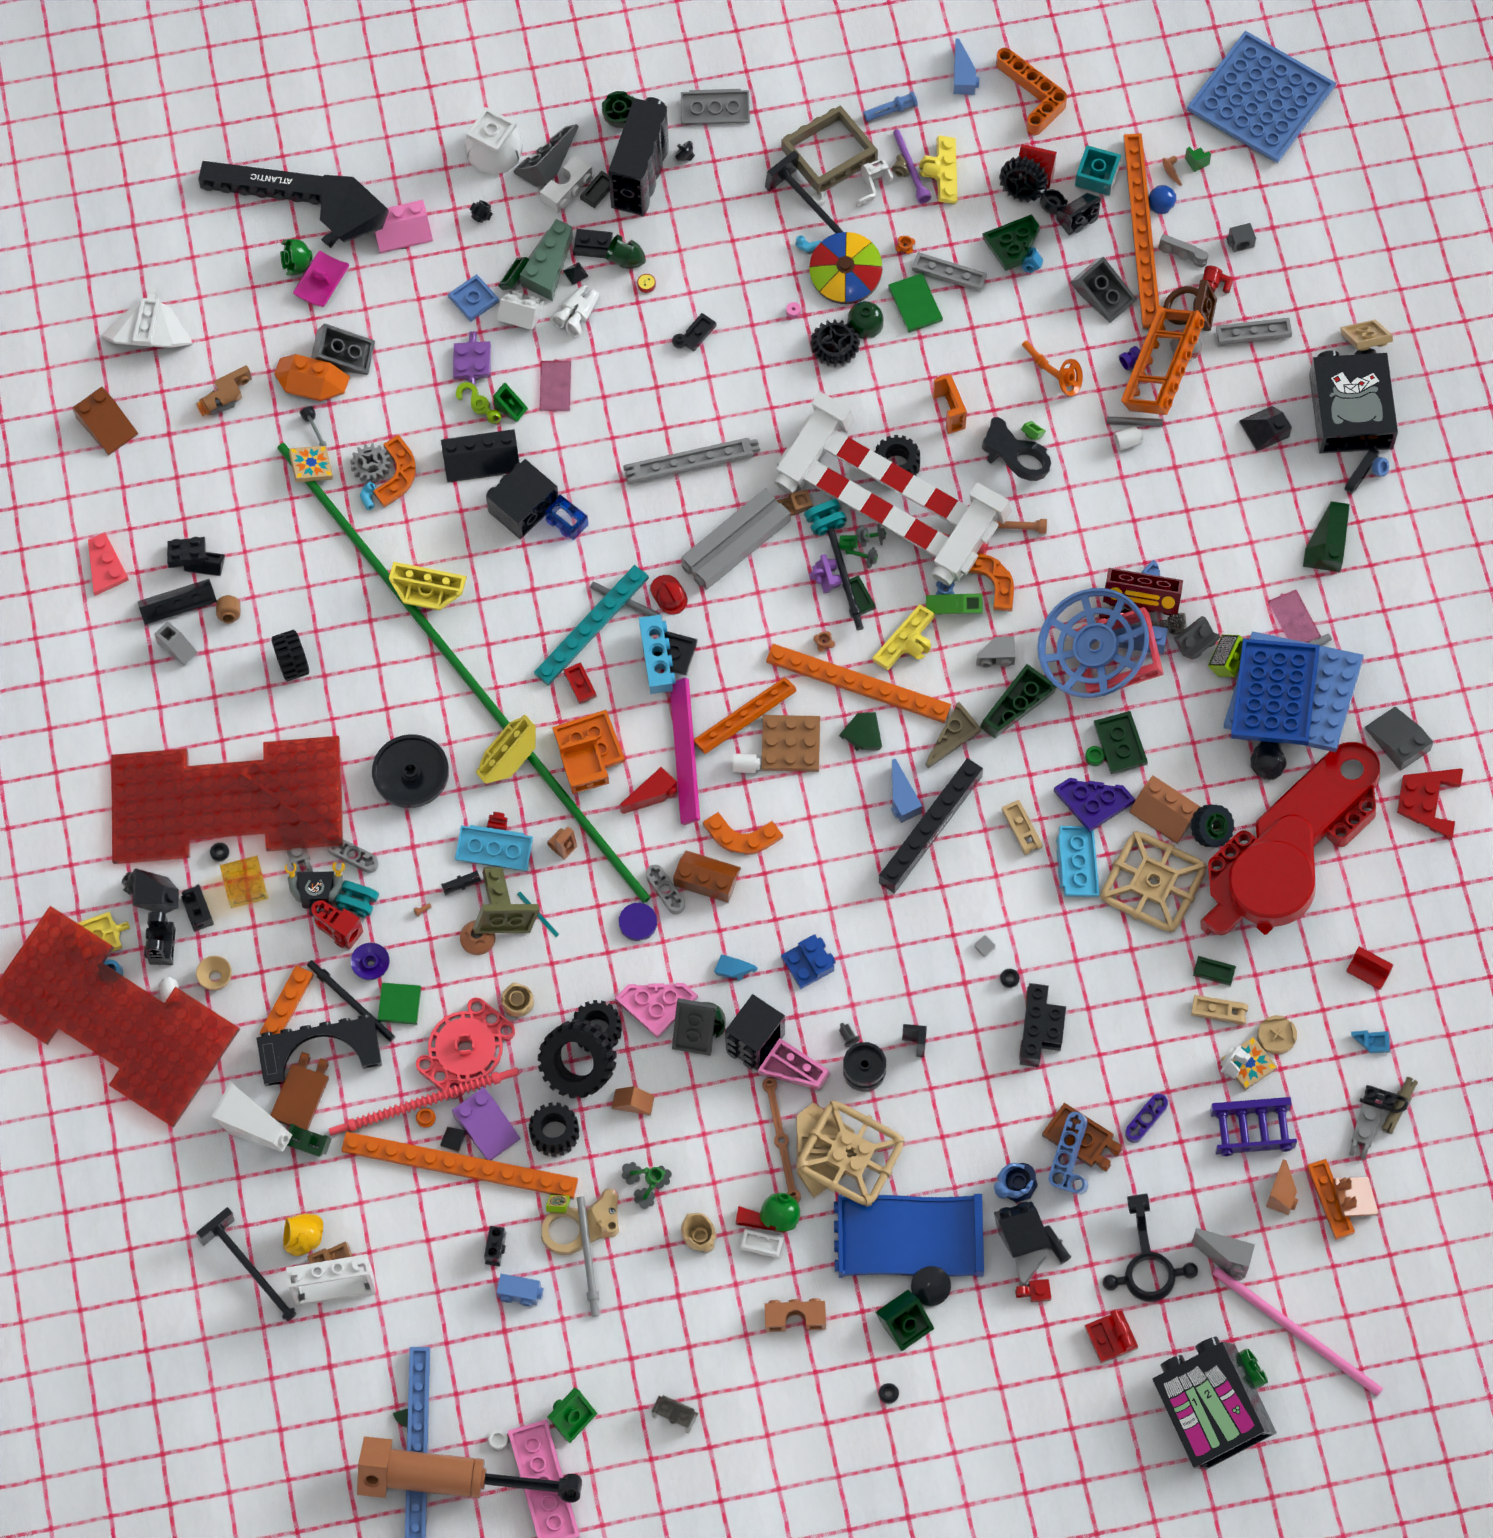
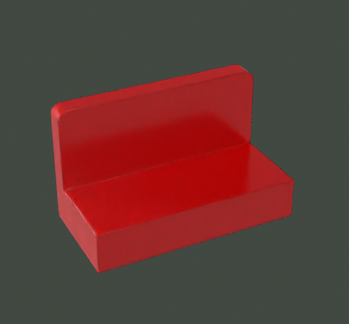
M1359 946L1346 972L1381 990L1392 971L1393 964Z

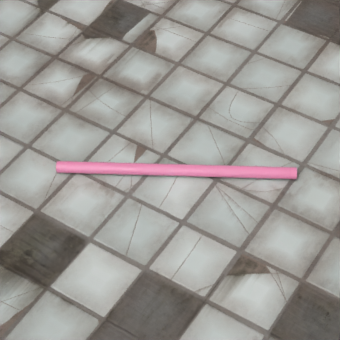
M1219 1267L1215 1269L1212 1275L1374 1395L1378 1396L1383 1388L1224 1270Z

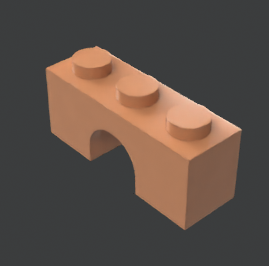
M812 1298L806 1302H801L799 1299H791L789 1302L781 1303L779 1300H771L768 1303H764L766 1332L786 1331V1321L793 1315L801 1316L805 1320L806 1330H826L825 1301H821L819 1298Z

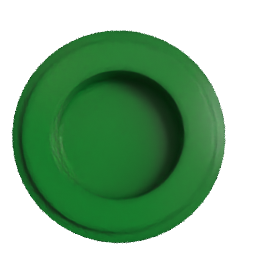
M1092 746L1087 749L1085 760L1089 765L1099 766L1104 761L1105 754L1102 748Z

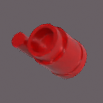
M1210 265L1205 267L1202 280L1208 281L1213 292L1218 288L1219 282L1223 281L1225 282L1223 292L1230 293L1233 278L1223 274V271L1216 266Z

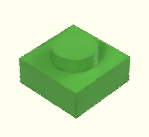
M1033 421L1025 423L1021 428L1025 435L1032 440L1042 438L1046 430Z

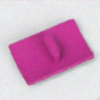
M318 251L294 289L293 294L313 305L324 307L347 271L349 264L337 260L322 251Z

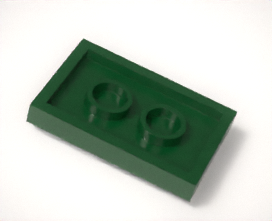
M1131 711L1094 720L1093 724L1105 754L1110 774L1148 764Z

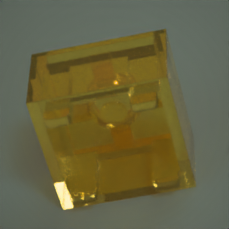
M258 856L220 865L231 908L269 899Z

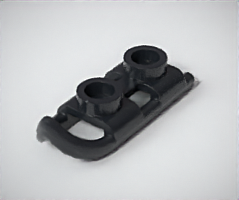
M1366 1085L1364 1098H1360L1362 1103L1393 1113H1402L1409 1105V1101L1405 1097ZM1376 1099L1381 1100L1382 1103L1377 1104L1375 1103ZM1397 1099L1405 1102L1402 1108L1393 1109Z

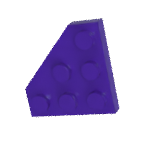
M1068 778L1054 787L1056 795L1088 832L1099 827L1135 802V798L1123 785L1110 786L1104 785L1102 782H1082L1074 778Z

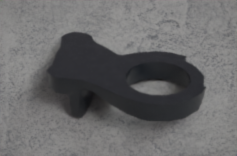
M999 417L991 419L990 428L982 443V449L989 453L987 461L991 464L998 456H1001L1006 465L1018 477L1029 481L1044 479L1051 466L1050 457L1046 453L1048 449L1036 442L1017 440L1007 428L1006 422ZM1022 454L1033 456L1040 461L1042 468L1037 470L1026 468L1020 464L1017 456Z

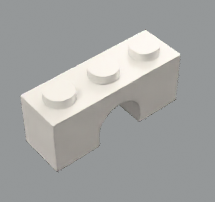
M576 155L563 167L564 177L569 181L565 184H558L551 180L540 191L541 201L557 213L561 208L564 209L568 205L569 200L573 196L578 195L581 187L584 184H588L592 179V167Z

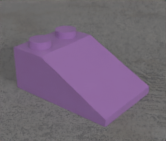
M484 1087L452 1110L454 1119L465 1130L468 1137L486 1160H493L521 1139Z

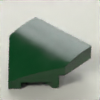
M876 712L857 713L839 734L842 739L848 740L855 747L856 751L859 749L880 750L882 748Z

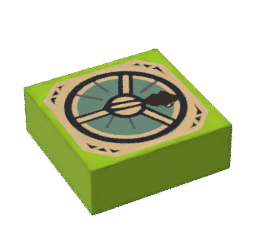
M550 1195L546 1204V1212L566 1213L570 1203V1196Z

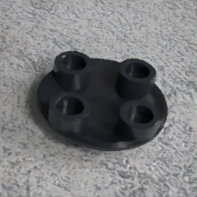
M927 1266L914 1273L911 1291L921 1304L936 1306L944 1302L949 1296L951 1281L948 1274L942 1268Z

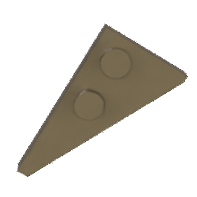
M960 702L956 704L933 751H931L925 764L927 768H930L981 732L982 728Z

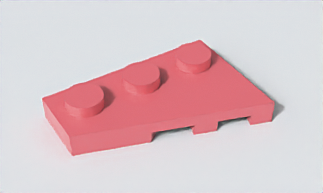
M104 532L89 539L88 546L94 595L96 596L129 581L106 533Z

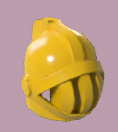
M308 1213L299 1214L291 1218L286 1217L283 1234V1248L285 1251L294 1256H302L317 1248L322 1240V1218Z

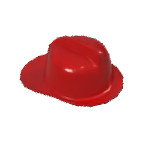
M661 575L653 580L650 590L661 610L673 615L681 613L687 606L688 598L679 581L671 575Z

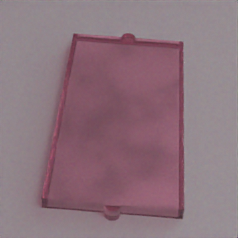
M557 359L554 361H541L540 411H570L571 361H558Z
M1297 590L1286 594L1281 593L1279 597L1268 601L1287 639L1308 643L1313 639L1321 637Z

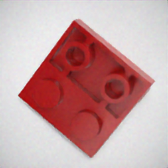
M1115 1309L1110 1312L1111 1315L1085 1325L1086 1332L1100 1363L1138 1349L1137 1342L1122 1310L1118 1311Z

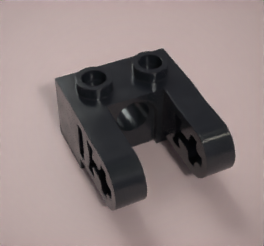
M162 912L148 913L147 924L149 928H146L147 941L144 957L148 959L150 965H173L176 933L174 922H168L166 914Z

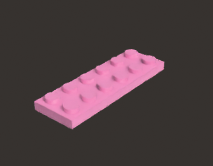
M547 1419L508 1430L520 1477L559 1481L560 1478H563ZM524 1489L537 1538H580L571 1503L563 1501L558 1496V1492Z

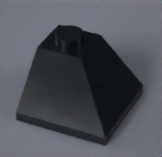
M1273 406L1239 420L1256 451H1260L1290 437L1292 426L1284 413Z
M137 868L134 869L133 906L164 914L178 908L179 889L168 877Z

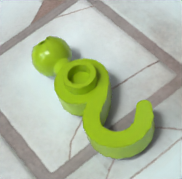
M464 382L457 387L456 397L459 401L463 399V392L466 389L472 390L471 408L478 415L486 414L487 420L491 424L500 422L501 413L490 409V402L486 397L479 395L478 389L474 384Z

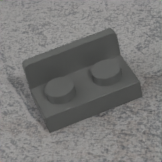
M1201 616L1174 637V640L1184 657L1196 659L1207 648L1214 646L1221 637L1213 632L1206 617Z

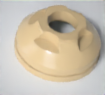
M209 956L204 958L197 966L196 977L203 988L217 991L228 985L232 977V969L225 958ZM213 972H219L221 978L214 982L210 980V975Z

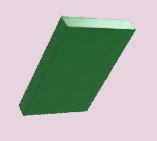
M923 273L888 284L889 291L908 333L943 321V317Z

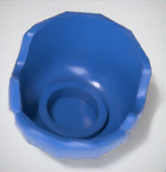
M1167 185L1156 186L1148 197L1150 209L1158 214L1168 213L1175 205L1176 193Z

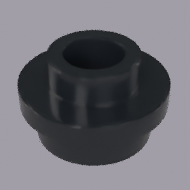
M215 843L210 849V855L215 861H224L229 856V848L224 843ZM218 851H223V854L217 855Z
M1005 969L1000 975L1001 984L1007 988H1013L1019 983L1020 976L1014 969ZM1010 976L1013 978V981H1007L1006 978Z
M886 1383L879 1389V1398L886 1404L894 1403L899 1397V1390L894 1384ZM891 1391L893 1395L891 1397H887L885 1395V1392Z

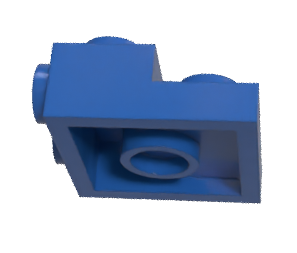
M815 934L799 942L798 946L781 955L783 962L800 989L834 971L836 961L833 955L826 953L824 950L826 945L821 937L817 938Z

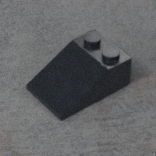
M1032 1201L1021 1202L1017 1206L1004 1207L994 1212L998 1234L1013 1258L1051 1247L1041 1218Z

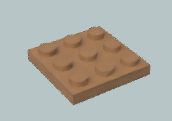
M763 715L762 771L819 772L820 716Z

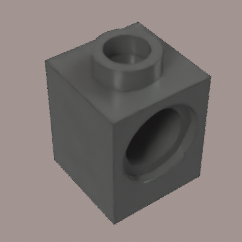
M1251 223L1230 228L1229 234L1226 236L1228 246L1232 247L1233 252L1255 246L1256 236Z

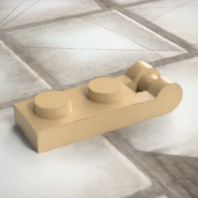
M1020 800L1003 806L1001 810L1023 854L1027 855L1033 849L1038 850L1042 848V842ZM1031 837L1032 842L1027 844L1025 839Z
M1194 995L1191 1016L1245 1025V1012L1248 1011V1005L1235 1001ZM1232 1009L1238 1011L1237 1015L1232 1014Z

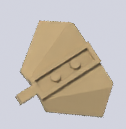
M814 1102L796 1116L797 1163L810 1137L811 1129L815 1128L824 1111L823 1108ZM830 1115L821 1134L835 1141L839 1132L833 1115ZM844 1124L845 1129L855 1134L852 1128ZM816 1141L806 1161L826 1157L830 1147ZM852 1150L845 1151L848 1153L847 1157L855 1156ZM828 1164L810 1168L832 1181L839 1171ZM797 1169L798 1176L813 1198L828 1188Z

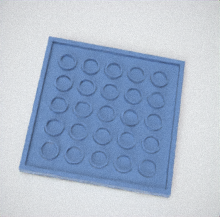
M1245 30L1189 103L1187 111L1272 161L1279 163L1336 87V82Z
M1253 631L1250 639L1310 644ZM1320 646L1309 745L1304 746L1337 752L1364 659L1363 654ZM1238 679L1224 721V728L1232 730Z

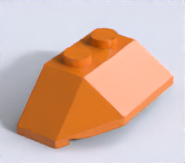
M298 354L280 358L274 376L286 393L317 401H323L338 394H344L350 379L349 375L329 362Z

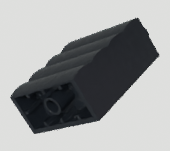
M648 97L645 100L634 98L608 170L611 208L644 216L649 208L650 197L655 191L656 180L662 171L663 161L669 150L667 106L657 98Z

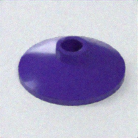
M377 943L362 944L354 950L351 956L353 972L365 980L378 979L389 968V954L383 946ZM373 961L374 965L368 966V962Z

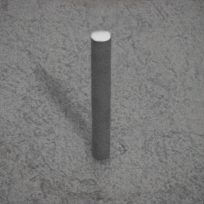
M1107 416V424L1163 426V419Z

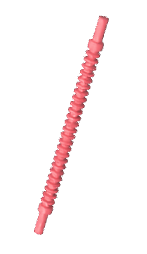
M517 1067L501 1073L493 1072L491 1076L486 1075V1078L481 1076L480 1080L476 1078L475 1081L470 1080V1083L464 1082V1085L460 1083L458 1087L454 1085L452 1089L448 1087V1090L443 1089L442 1092L438 1090L437 1094L432 1092V1095L427 1094V1097L421 1096V1099L417 1097L415 1101L411 1099L409 1103L405 1101V1104L400 1103L399 1106L395 1104L394 1108L389 1106L387 1110L384 1108V1111L378 1110V1113L374 1111L372 1115L368 1113L366 1117L362 1115V1118L357 1117L356 1120L353 1118L349 1119L347 1123L328 1128L329 1133L332 1136L348 1130L352 1132L357 1130V1127L360 1129L363 1125L367 1127L368 1123L372 1125L373 1122L378 1123V1120L384 1121V1118L388 1120L390 1116L394 1118V1115L400 1116V1113L405 1114L406 1111L410 1113L412 1109L416 1111V1108L421 1109V1106L427 1107V1104L431 1106L433 1102L437 1104V1101L443 1102V1099L448 1100L449 1097L453 1099L455 1095L459 1097L461 1093L462 1095H464V1092L470 1093V1090L475 1092L476 1088L480 1090L481 1087L486 1088V1085L491 1086L492 1083L496 1085L501 1083V1080L520 1074Z

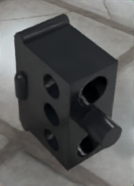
M490 1226L484 1254L486 1265L500 1267L502 1254L505 1253L506 1248L504 1245L507 1233L505 1228Z

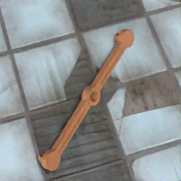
M769 1077L763 1081L762 1087L768 1093L776 1136L774 1144L780 1150L788 1188L787 1194L799 1203L801 1194L795 1188L787 1151L789 1138L783 1132L775 1094L777 1082L774 1078ZM783 1138L785 1142L779 1143L778 1140Z

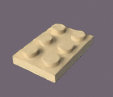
M1376 319L1340 327L1341 335L1360 351L1368 350L1373 346H1386L1387 343L1393 342L1392 334Z

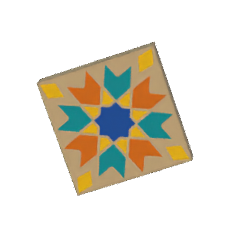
M326 446L289 449L295 482L332 480L333 474Z
M1254 1037L1241 1044V1048L1251 1055L1248 1062L1242 1064L1234 1059L1232 1061L1240 1069L1236 1080L1245 1091L1277 1069L1275 1063Z

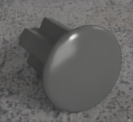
M840 1024L839 1032L846 1041L844 1046L851 1047L858 1043L860 1037L855 1036L849 1024Z

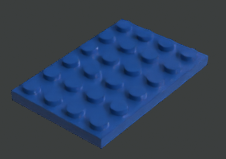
M1243 639L1231 739L1309 745L1320 645Z

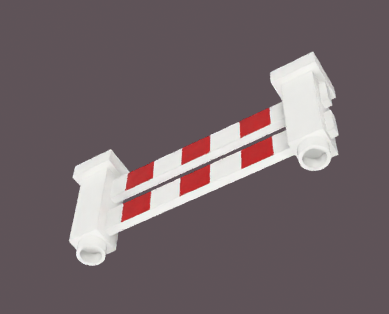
M819 391L812 402L814 413L812 416L809 415L797 432L799 436L792 446L789 445L777 462V472L779 475L774 483L783 491L793 494L796 488L802 490L807 482L936 557L934 560L936 567L931 575L947 586H950L954 579L959 581L963 574L967 575L978 558L977 552L983 543H988L999 526L997 521L1004 524L1011 514L1012 510L1009 500L977 482L969 494L971 505L967 506L842 434L840 431L848 433L855 422L851 409ZM826 452L832 454L956 526L950 537L945 536L821 464V459Z

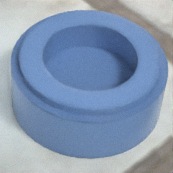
M1377 457L1372 463V472L1376 476H1385L1389 471V461L1386 458Z

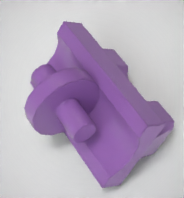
M824 554L812 566L813 571L809 573V577L811 580H816L817 584H821L823 593H829L832 588L841 585L842 579L840 575H832L831 572L837 569L836 559H827V555Z

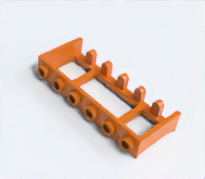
M1162 306L1158 307L1121 399L1129 411L1161 415L1168 414L1175 394L1179 389L1181 379L1185 374L1187 364L1191 359L1195 344L1198 342L1201 329L1204 326L1205 319L1198 310L1189 311L1167 309ZM1165 318L1168 320L1187 321L1184 331H1165L1166 328L1163 325ZM1157 338L1180 339L1166 376L1146 375L1144 372L1146 365L1153 363V358L1150 356L1152 350L1159 348ZM1140 382L1162 384L1156 401L1133 399L1134 396L1140 395L1138 388Z

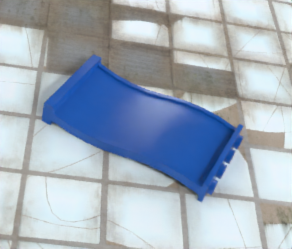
M982 1194L960 1197L878 1195L872 1206L868 1207L842 1195H838V1201H834V1214L838 1213V1221H834V1233H838V1240H834V1252H838V1260H835V1272H839V1278L857 1275L913 1276L915 1272L927 1266L940 1267L949 1277L984 1276Z

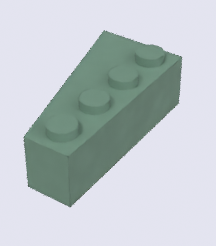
M558 219L554 221L521 272V286L553 301L565 258L573 239L572 226Z

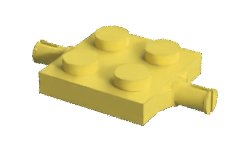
M109 911L73 924L76 940L65 943L67 951L79 947L85 961L122 949L119 932L130 929L128 921L116 925Z

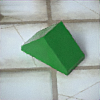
M503 383L493 395L494 408L515 422H518L528 410V407L507 383Z

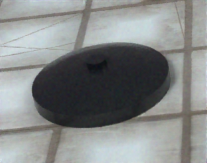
M416 734L402 735L388 741L376 754L372 765L373 782L378 793L387 802L402 808L421 807L435 800L444 790L449 778L448 760L442 748L430 738Z

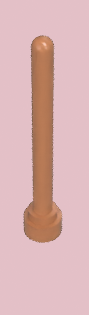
M1047 519L1036 520V522L1005 521L1004 524L997 521L999 525L997 528L1035 530L1039 534L1047 533Z

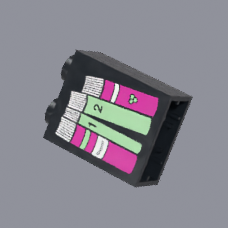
M1211 1337L1197 1344L1195 1348L1198 1355L1186 1361L1183 1355H1178L1164 1361L1160 1365L1163 1373L1152 1378L1193 1468L1204 1470L1277 1434L1235 1344L1220 1343L1218 1337Z

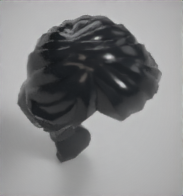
M1261 741L1255 747L1250 757L1251 768L1256 775L1264 780L1277 779L1282 775L1287 765L1281 745L1275 742Z

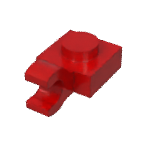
M1049 1279L1029 1281V1287H1016V1298L1030 1297L1031 1302L1051 1301L1052 1299Z

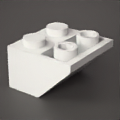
M511 290L500 300L497 320L532 330L538 322L545 300L540 299L538 295L531 294L529 296L523 294L520 290Z

